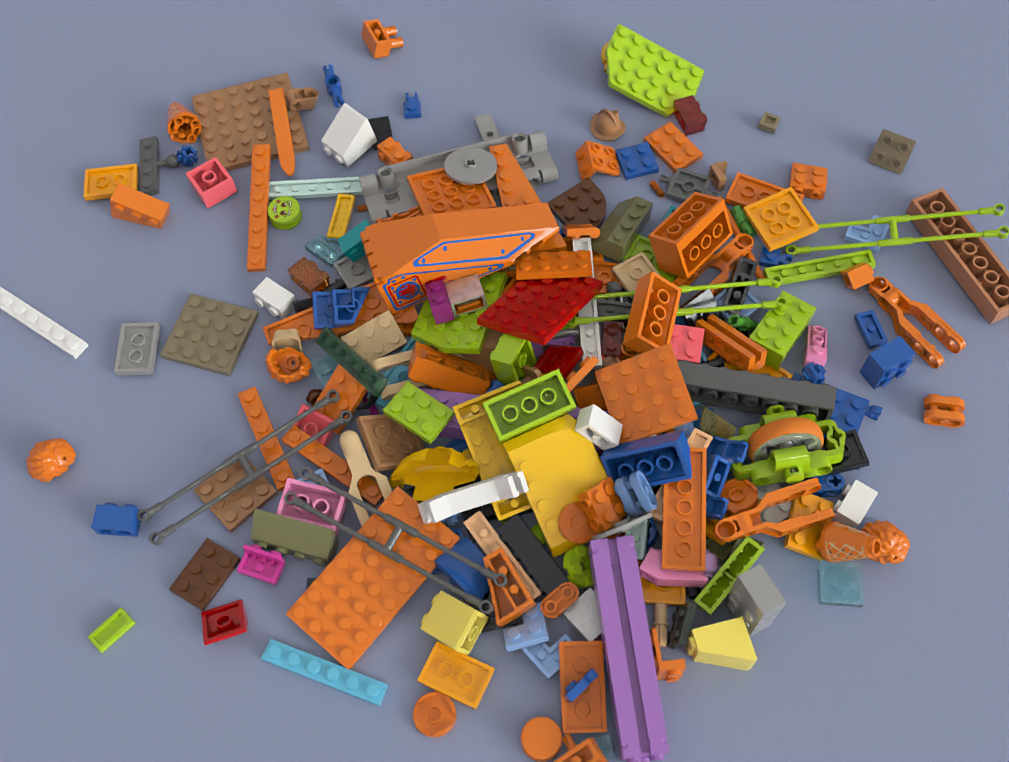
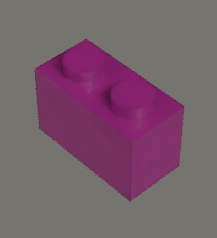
M443 279L425 284L436 325L455 320Z

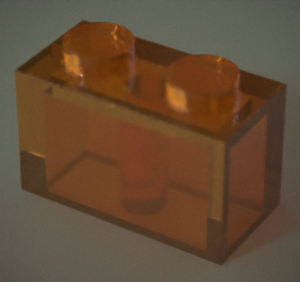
M302 257L288 269L291 280L311 297L312 292H323L322 289L331 285L329 281L330 276L324 270H319L313 260L309 261L305 257Z

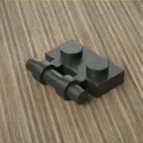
M689 601L682 606H677L676 613H673L671 619L673 620L671 631H668L667 648L675 649L676 647L681 649L687 646L697 604Z

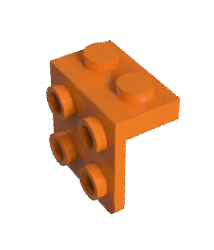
M586 140L575 152L581 180L587 177L590 178L596 171L616 177L620 174L615 150L612 147Z
M656 627L651 628L650 639L657 680H666V683L679 681V678L682 677L686 669L685 659L662 661Z

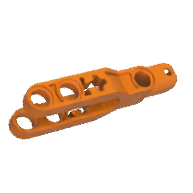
M745 233L738 234L718 253L712 254L688 279L678 276L672 283L676 286L690 285L708 268H716L721 272L710 284L727 283L729 272L733 269L736 258L744 257L753 248V238ZM725 288L710 290L715 297Z
M873 277L874 281L868 283L867 290L892 318L895 333L901 336L930 367L937 369L945 363L944 358L935 349V346L931 345L904 315H913L952 353H958L966 347L965 340L927 304L910 300L884 277Z
M813 478L766 493L754 509L720 520L715 525L713 532L716 539L721 542H729L757 533L779 538L829 521L836 517L830 507L822 511L815 510L812 514L804 517L797 516L776 524L772 522L763 523L761 521L760 513L762 510L810 495L822 489L818 478Z

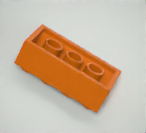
M653 271L639 278L623 344L638 353H644L670 343L682 289Z
M417 341L415 342L408 366V378L412 381L428 384L433 389H442L450 392L474 395L486 393L490 384L486 368L450 353H442L436 348Z

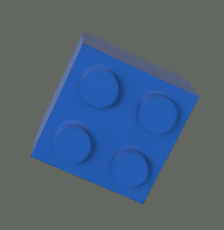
M899 336L871 352L863 364L860 373L873 389L879 386L885 387L892 381L891 379L894 377L900 378L907 372L906 368L913 363L911 360L916 353Z

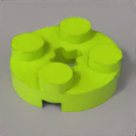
M578 545L569 549L563 559L564 569H567L569 573L567 576L568 580L575 584L577 588L593 586L588 547Z

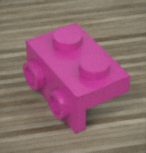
M244 544L243 550L245 553L237 568V572L276 585L286 564L282 554L274 550H270V552L264 551L262 547L251 544V546Z

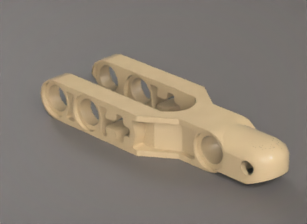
M413 350L371 361L372 371L376 372L384 369L388 371L392 367L409 365ZM450 353V354H453V355H455V356H458V357H461V358H464V359L469 360L468 358H466V357H464V356H462V355H460V354ZM410 379L385 386L379 391L382 400L392 399L407 382L418 388L428 389L431 387L428 384L416 383Z
M352 430L344 431L340 435L339 441L352 473L348 493L363 501L358 490V483L362 477L370 476L377 481L385 501L392 493L387 477L379 472H375L371 467L358 434ZM352 502L360 524L363 526L369 519L367 510Z

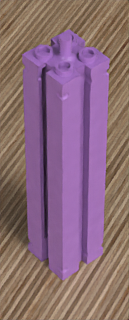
M633 535L610 540H591L588 547V555L590 558L601 640L603 641V653L620 761L650 762L665 759L664 755L670 753L667 743L636 550L634 548Z

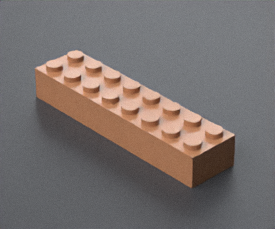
M942 187L912 199L906 214L912 216L961 210ZM965 215L911 220L924 237L977 232ZM982 237L927 241L989 324L1009 316V271Z

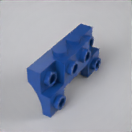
M712 436L713 440L706 450V518L722 520L729 500L720 497L731 464L743 463L749 444L745 441Z

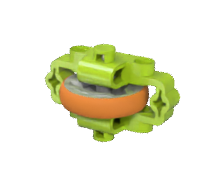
M774 405L766 410L767 415H762L759 423L743 426L738 431L739 436L729 438V440L747 442L749 444L747 453L753 462L744 466L743 463H732L729 471H732L734 478L737 480L751 479L755 486H764L781 482L796 484L803 481L804 478L830 473L832 471L831 464L839 463L843 459L846 434L837 427L836 422L833 420L817 421L814 414L797 416L795 410L785 411L782 405ZM827 434L825 445L828 451L821 450L824 443L823 435Z

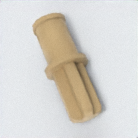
M665 603L654 604V622L652 626L656 627L660 647H666L667 627H669V623H667L668 605Z

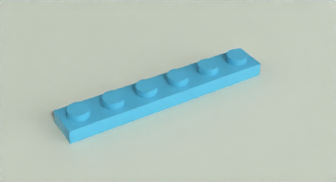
M270 639L261 658L265 662L379 707L388 688V685L273 639Z

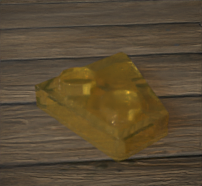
M704 406L702 408L699 430L710 436L729 439L737 428Z

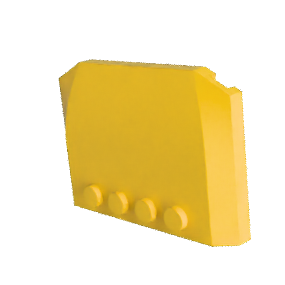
M519 380L452 407L473 460L480 467L479 475L482 481L498 475L515 472L502 443H499L483 409V402L521 386L522 383ZM519 493V496L515 498L491 502L499 521L531 509L525 493Z
M569 414L502 443L515 472L523 471L529 491L525 492V495L553 558L575 546L584 544L569 542L560 533L558 517L563 507L569 503L579 501L578 494L607 478L593 443L575 431L577 420Z

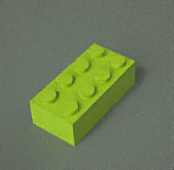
M784 290L779 297H785L788 300L786 308L784 310L770 308L749 337L767 350L765 364L776 370L779 369L801 337L817 309Z
M559 369L483 402V409L500 444L575 411L576 408Z

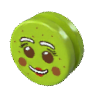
M278 197L268 206L267 212L270 221L279 230L293 229L302 220L300 205L293 197Z

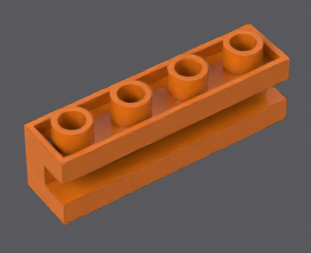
M714 314L707 317V322L703 319L696 321L695 327L705 329L703 343L739 369L751 373L765 366L767 350Z

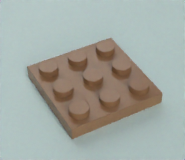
M385 414L359 416L356 420L375 472L393 470L404 458L425 449L420 437L411 433Z
M238 461L203 481L194 489V492L207 504L235 486V483L241 481L247 474ZM249 461V463H250L251 467L253 468V470L256 471L257 469H256V468L254 467V465ZM261 476L241 490H236L209 509L232 533L254 514L255 508L261 509L278 492L264 476Z

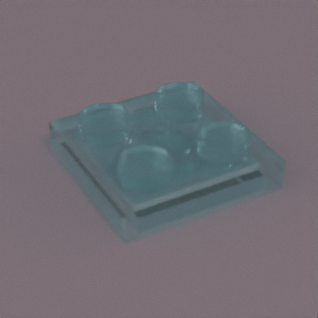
M819 561L817 563L819 604L850 607L864 606L862 564L831 563L828 561Z

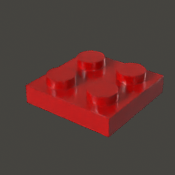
M549 345L533 367H536L545 375L559 369L562 377L567 378L584 352L582 347Z

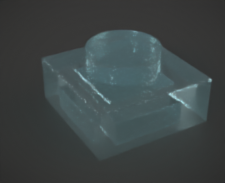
M612 734L594 738L606 759L617 757Z

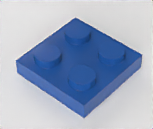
M648 142L615 150L617 161L625 180L659 172L658 164Z

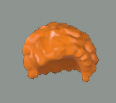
M289 346L278 350L271 348L268 354L265 355L267 371L271 373V378L276 379L280 383H296L298 380H302L303 377H308L309 369L312 367L309 358L303 352H298L295 348Z
M62 438L44 440L36 443L34 448L30 450V456L26 458V467L32 479L50 482L55 476H61L64 472L68 471V467L75 461L76 453L72 445Z
M875 520V523H865V526L860 528V531L879 539L882 546L878 556L866 559L880 562L881 564H898L905 560L910 548V542L907 535L893 523L887 520Z

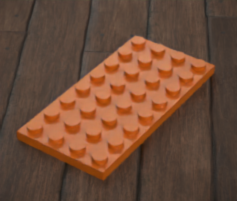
M398 486L377 509L419 530V533L449 549L460 540V537L441 521L436 523L431 521L428 524H424L417 505L419 503ZM373 513L358 530V533L385 546L395 527ZM403 531L392 549L404 556V559L431 574L437 568L434 560L445 553ZM353 536L288 610L286 615L345 668L351 669L426 581L427 577L402 563L399 564Z

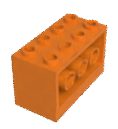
M694 192L648 237L659 270L688 279L733 235L724 199Z

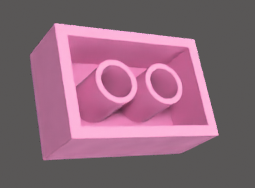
M287 478L276 514L333 529L335 535L338 536L340 528L309 511L287 504L284 496L287 492H294L298 498L310 504L311 507L341 524L349 500L324 486ZM293 495L289 497V502L294 499Z

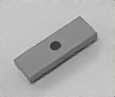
M491 113L475 117V123L482 141L500 137Z

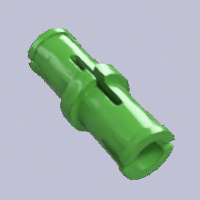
M734 206L735 211L731 209L730 212L737 221L738 228H741L743 233L754 238L753 235L756 236L757 232L747 219L741 206Z
M735 314L731 315L728 320L729 324H731L730 326L737 327L741 331L748 330L753 332L759 324L747 316L740 317Z

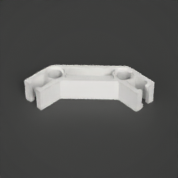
M523 471L498 475L442 493L417 505L424 524H428L431 521L436 523L451 515L491 502L515 498L519 496V493H525L529 489Z

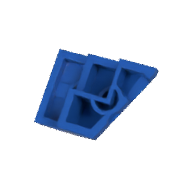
M369 287L332 289L331 292H312L314 330L353 325L367 296Z
M467 537L450 549L481 567H485L483 560L485 556ZM447 553L434 560L436 567L449 577L450 583L467 594L470 593L481 600L488 593V579L481 575V572Z

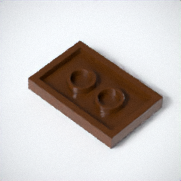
M207 538L170 586L169 590L204 612L241 562V559Z

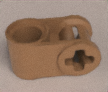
M312 87L292 88L287 90L284 96L289 101V107L292 111L313 110L319 93Z

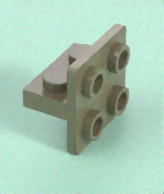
M883 129L868 161L901 174L916 141Z

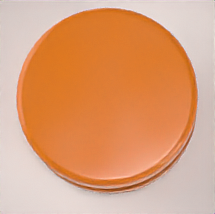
M541 716L529 720L521 732L522 749L530 759L537 762H546L553 759L559 753L562 746L560 727L555 721L547 717Z

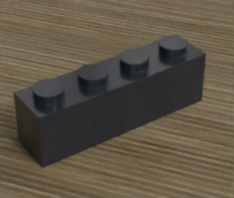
M514 515L498 528L501 533L499 535L501 541L505 545L509 544L513 549L512 555L518 562L522 561L526 566L524 571L531 579L533 577L539 583L536 586L543 595H549L562 583L570 582L565 572L521 515Z

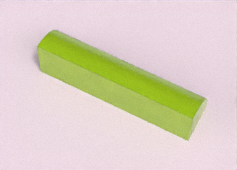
M747 536L696 597L694 603L697 604V607L711 616L727 597L737 577L748 571L765 549Z

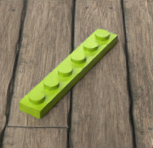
M864 250L764 268L763 273L765 278H771L775 274L782 277L781 285L840 275L841 271L860 262L868 263L874 269L876 262L871 250Z

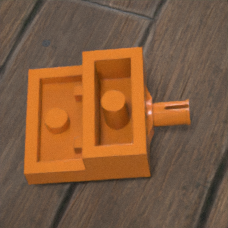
M570 733L562 737L568 751L554 761L608 762L594 737L588 738L576 745Z

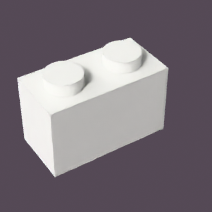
M268 277L252 292L255 303L261 308L265 307L274 317L279 316L284 319L294 309L293 302L296 301L294 294Z
M593 404L579 411L575 431L605 451L618 446L623 425L615 420L614 417L601 410L600 407Z
M855 480L853 485H847L842 493L845 498L843 501L838 500L833 508L836 515L833 518L834 520L855 529L861 523L878 494L877 491L858 480Z

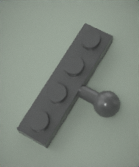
M156 136L140 139V192L149 196L160 193L159 168L164 166L176 168L179 165V162H177L178 157L174 154L168 155L164 160H159V140Z
M616 281L609 282L606 287L607 293L620 292L621 285ZM616 297L608 298V300L596 299L598 317L630 314L632 303L615 301ZM628 319L612 320L617 322L628 323Z

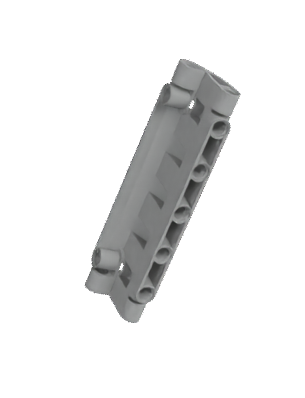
M541 130L529 133L528 137L522 132L513 133L384 166L378 169L377 176L373 173L359 177L372 224L377 223V218H382L383 220L393 217L392 214L398 212L399 215L409 212L408 209L417 207L418 204L407 182V176L444 168L446 158L454 151L463 148H479L490 153L489 146L507 144L534 190L540 187L541 182L544 184L558 180L557 168L547 150L545 132ZM494 175L491 179L485 181V184L493 199L498 200L500 197ZM393 189V192L387 193V190Z

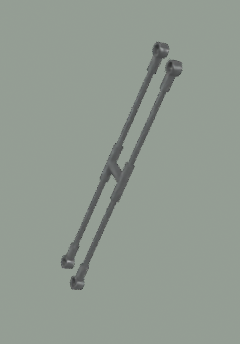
M334 389L329 390L327 396L316 402L313 407L256 443L253 442L223 461L221 465L162 502H158L147 510L141 509L137 513V518L141 522L147 523L154 514L164 509V506L225 467L228 468L239 461L247 474L245 478L235 483V486L174 525L171 524L160 532L151 533L149 541L156 546L161 545L164 538L175 532L178 527L236 490H241L269 472L272 467L330 430L333 431L344 423H351L354 418L352 413L348 410L343 411L340 417L328 424L326 428L256 471L253 470L246 458L247 455L257 450V447L315 410H320L329 403L338 402L340 399L339 393ZM346 415H350L348 419H344ZM159 536L158 540L154 541V538Z
M309 467L300 469L299 475L304 480H310L320 486H325L383 518V521L395 528L384 546L316 510L310 504L298 498L294 492H287L285 494L284 500L287 504L295 505L313 513L368 544V547L399 564L406 565L465 598L468 603L479 608L483 614H490L493 611V605L489 601H483L470 593L463 592L404 559V556L392 549L403 531L481 572V575L494 581L498 587H505L508 583V579L504 574L481 567L419 533V530L355 498L326 482L324 478L313 473ZM309 471L308 476L304 477V472ZM293 495L294 499L289 502V497ZM504 577V583L498 584V578ZM484 604L490 605L488 611H483Z

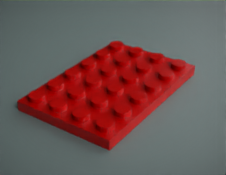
M593 277L519 280L477 317V325L545 346L603 288V281Z

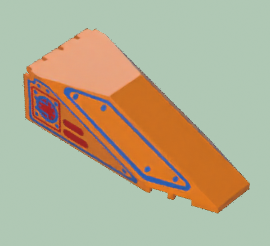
M537 203L437 213L380 222L365 227L366 230L360 233V237L374 282L377 283L376 286L390 312L395 314L429 300L425 284L442 279L445 284L446 282L473 274H478L480 279L515 264V258L524 252L530 253V247L540 240L545 242L560 230L548 204Z

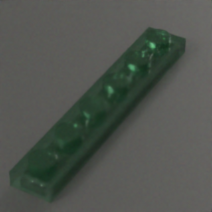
M325 326L315 342L370 393L380 397L389 380L334 331Z

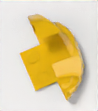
M438 446L417 451L404 458L393 471L389 483L391 488L395 486L404 488V484L415 486L413 499L415 501H426L453 490L454 486L474 481L479 475L480 467L471 458L467 459L453 448Z

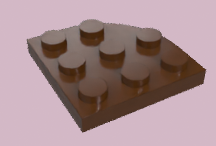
M588 177L547 202L553 215L563 225L591 224L599 228L605 219L607 205L604 194Z

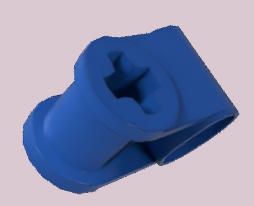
M825 474L804 478L803 480L818 478L822 489L812 493L818 497H836L840 494L845 484L844 477L841 474L830 476Z

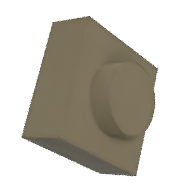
M765 112L758 128L774 134L781 117Z

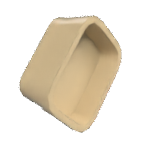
M297 329L275 331L272 340L274 349H284L289 346L295 348L298 352H303Z

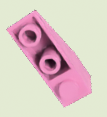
M808 325L802 368L811 362L818 363L819 365L822 364L824 367L827 360V329L818 325Z
M650 548L639 568L640 577L656 586L705 588L709 579L701 572L661 570L662 550Z

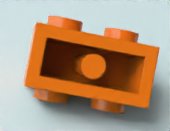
M391 137L377 145V156L387 166L413 159L412 154L409 151H405L401 144Z

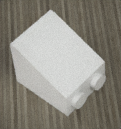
M345 103L321 141L324 145L323 150L327 155L334 156L339 164L343 163L349 167L376 143L377 139L368 119Z

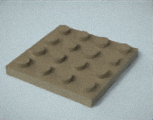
M190 294L160 356L162 359L230 377L259 313L257 310Z

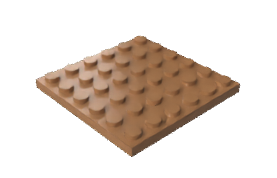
M288 72L191 96L195 114L202 125L200 136L206 162L216 157L226 171L252 165V145L270 144L271 160L279 158L268 90L283 88L285 94L287 90L292 89ZM285 99L294 154L310 150L299 111H292L289 107V101Z

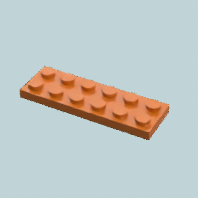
M690 447L692 478L663 484L661 570L704 573L706 568V448Z

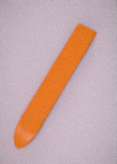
M284 89L268 90L279 161L285 174L293 176L295 171V155Z

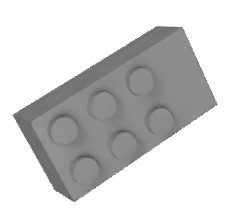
M761 564L739 575L725 600V607L730 615H734L735 618L743 617L749 637L769 627L786 604L785 599Z

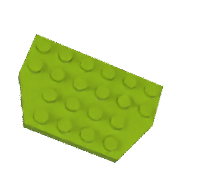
M619 23L605 50L608 86L666 118L694 98L705 72L703 69Z
M496 271L480 278L488 307L454 317L455 320L436 325L429 300L424 301L411 332L412 338L418 342H423L425 345H432L442 353L481 354L489 328L477 325V317L501 297L508 278L507 273Z

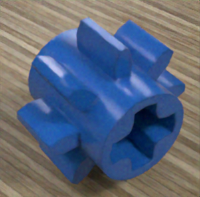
M182 146L181 150H177V162H180L184 167H193V163L198 162V151L194 150L191 146Z
M811 362L802 368L803 375L800 378L810 383L821 384L825 380L824 374L827 371L822 364L819 365L818 363Z

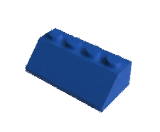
M683 430L618 444V446L605 450L600 457L607 476H611L614 484L621 477L626 476L629 479L630 474L636 471H641L645 475L650 486L692 478L690 447Z

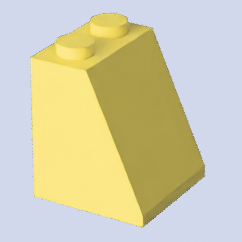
M440 591L439 594L434 596L429 613L423 616L420 629L452 649L469 655L489 617L451 595Z
M743 617L692 629L688 637L686 651L689 656L692 655L695 662L746 671L750 670L757 661V656Z

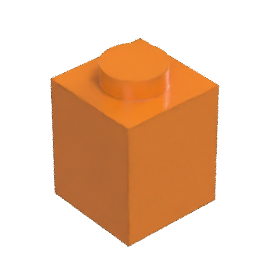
M860 262L841 271L848 289L855 290L874 281L872 276L874 272L868 263Z

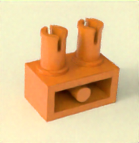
M379 19L363 22L361 37L374 59L389 56L390 49L403 47L402 37L389 38L390 36L397 35L394 25L383 27Z

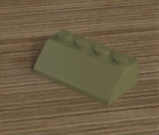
M638 196L619 202L600 228L599 237L593 238L591 241L592 250L621 262L637 235L640 234L650 219L653 203Z
M256 508L254 510L251 539L255 545L262 547L263 550L269 548L283 556H286V554L294 555V558L301 561L309 559L319 566L329 565L334 559L340 543L333 529Z

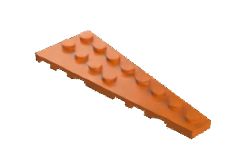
M507 144L489 146L490 153L497 161L495 178L501 206L541 203ZM558 231L545 242L540 240L530 247V253L566 251V243Z
M372 282L362 286L369 287V291L353 325L314 330L313 307L262 328L270 346H272L276 330L297 329L301 341L348 334L386 312L389 308L376 286L377 283ZM415 306L392 314L398 325L416 323L418 318Z

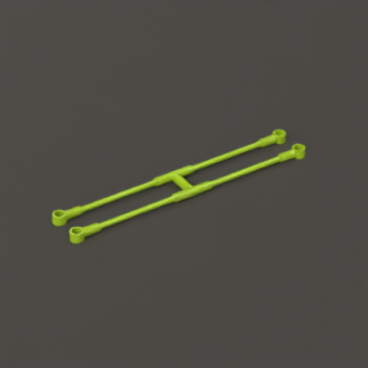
M997 203L994 207L979 208L977 210L912 216L908 214L875 217V219L818 224L820 229L874 223L875 225L889 224L891 239L817 247L788 245L786 247V254H791L795 257L796 254L810 253L812 251L869 246H896L913 244L915 242L972 237H998L1006 239L1009 235V228L1007 226H1000L998 229L983 230V232L919 238L898 237L897 223L973 214L1002 216L1005 211V205L1002 203Z
M775 274L771 278L757 279L756 281L698 286L682 285L678 287L682 289L681 293L752 285H771L774 288H778L781 286L782 277ZM635 291L596 294L592 299L634 296ZM778 297L776 300L762 301V303L696 309L693 307L679 308L678 305L676 316L750 308H777L778 310H784L788 300L785 297ZM630 314L592 318L590 316H574L571 319L574 322H568L566 326L572 329L577 325L591 324V322L629 319Z

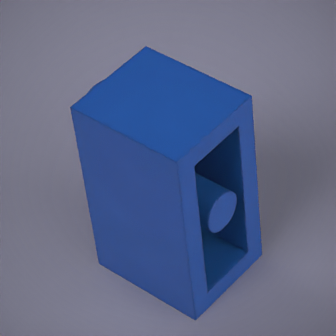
M113 503L97 505L91 528L97 534L137 537L141 523L137 518V513L140 510L132 504H125L124 506H117Z

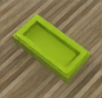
M120 607L88 636V639L103 653L136 623Z

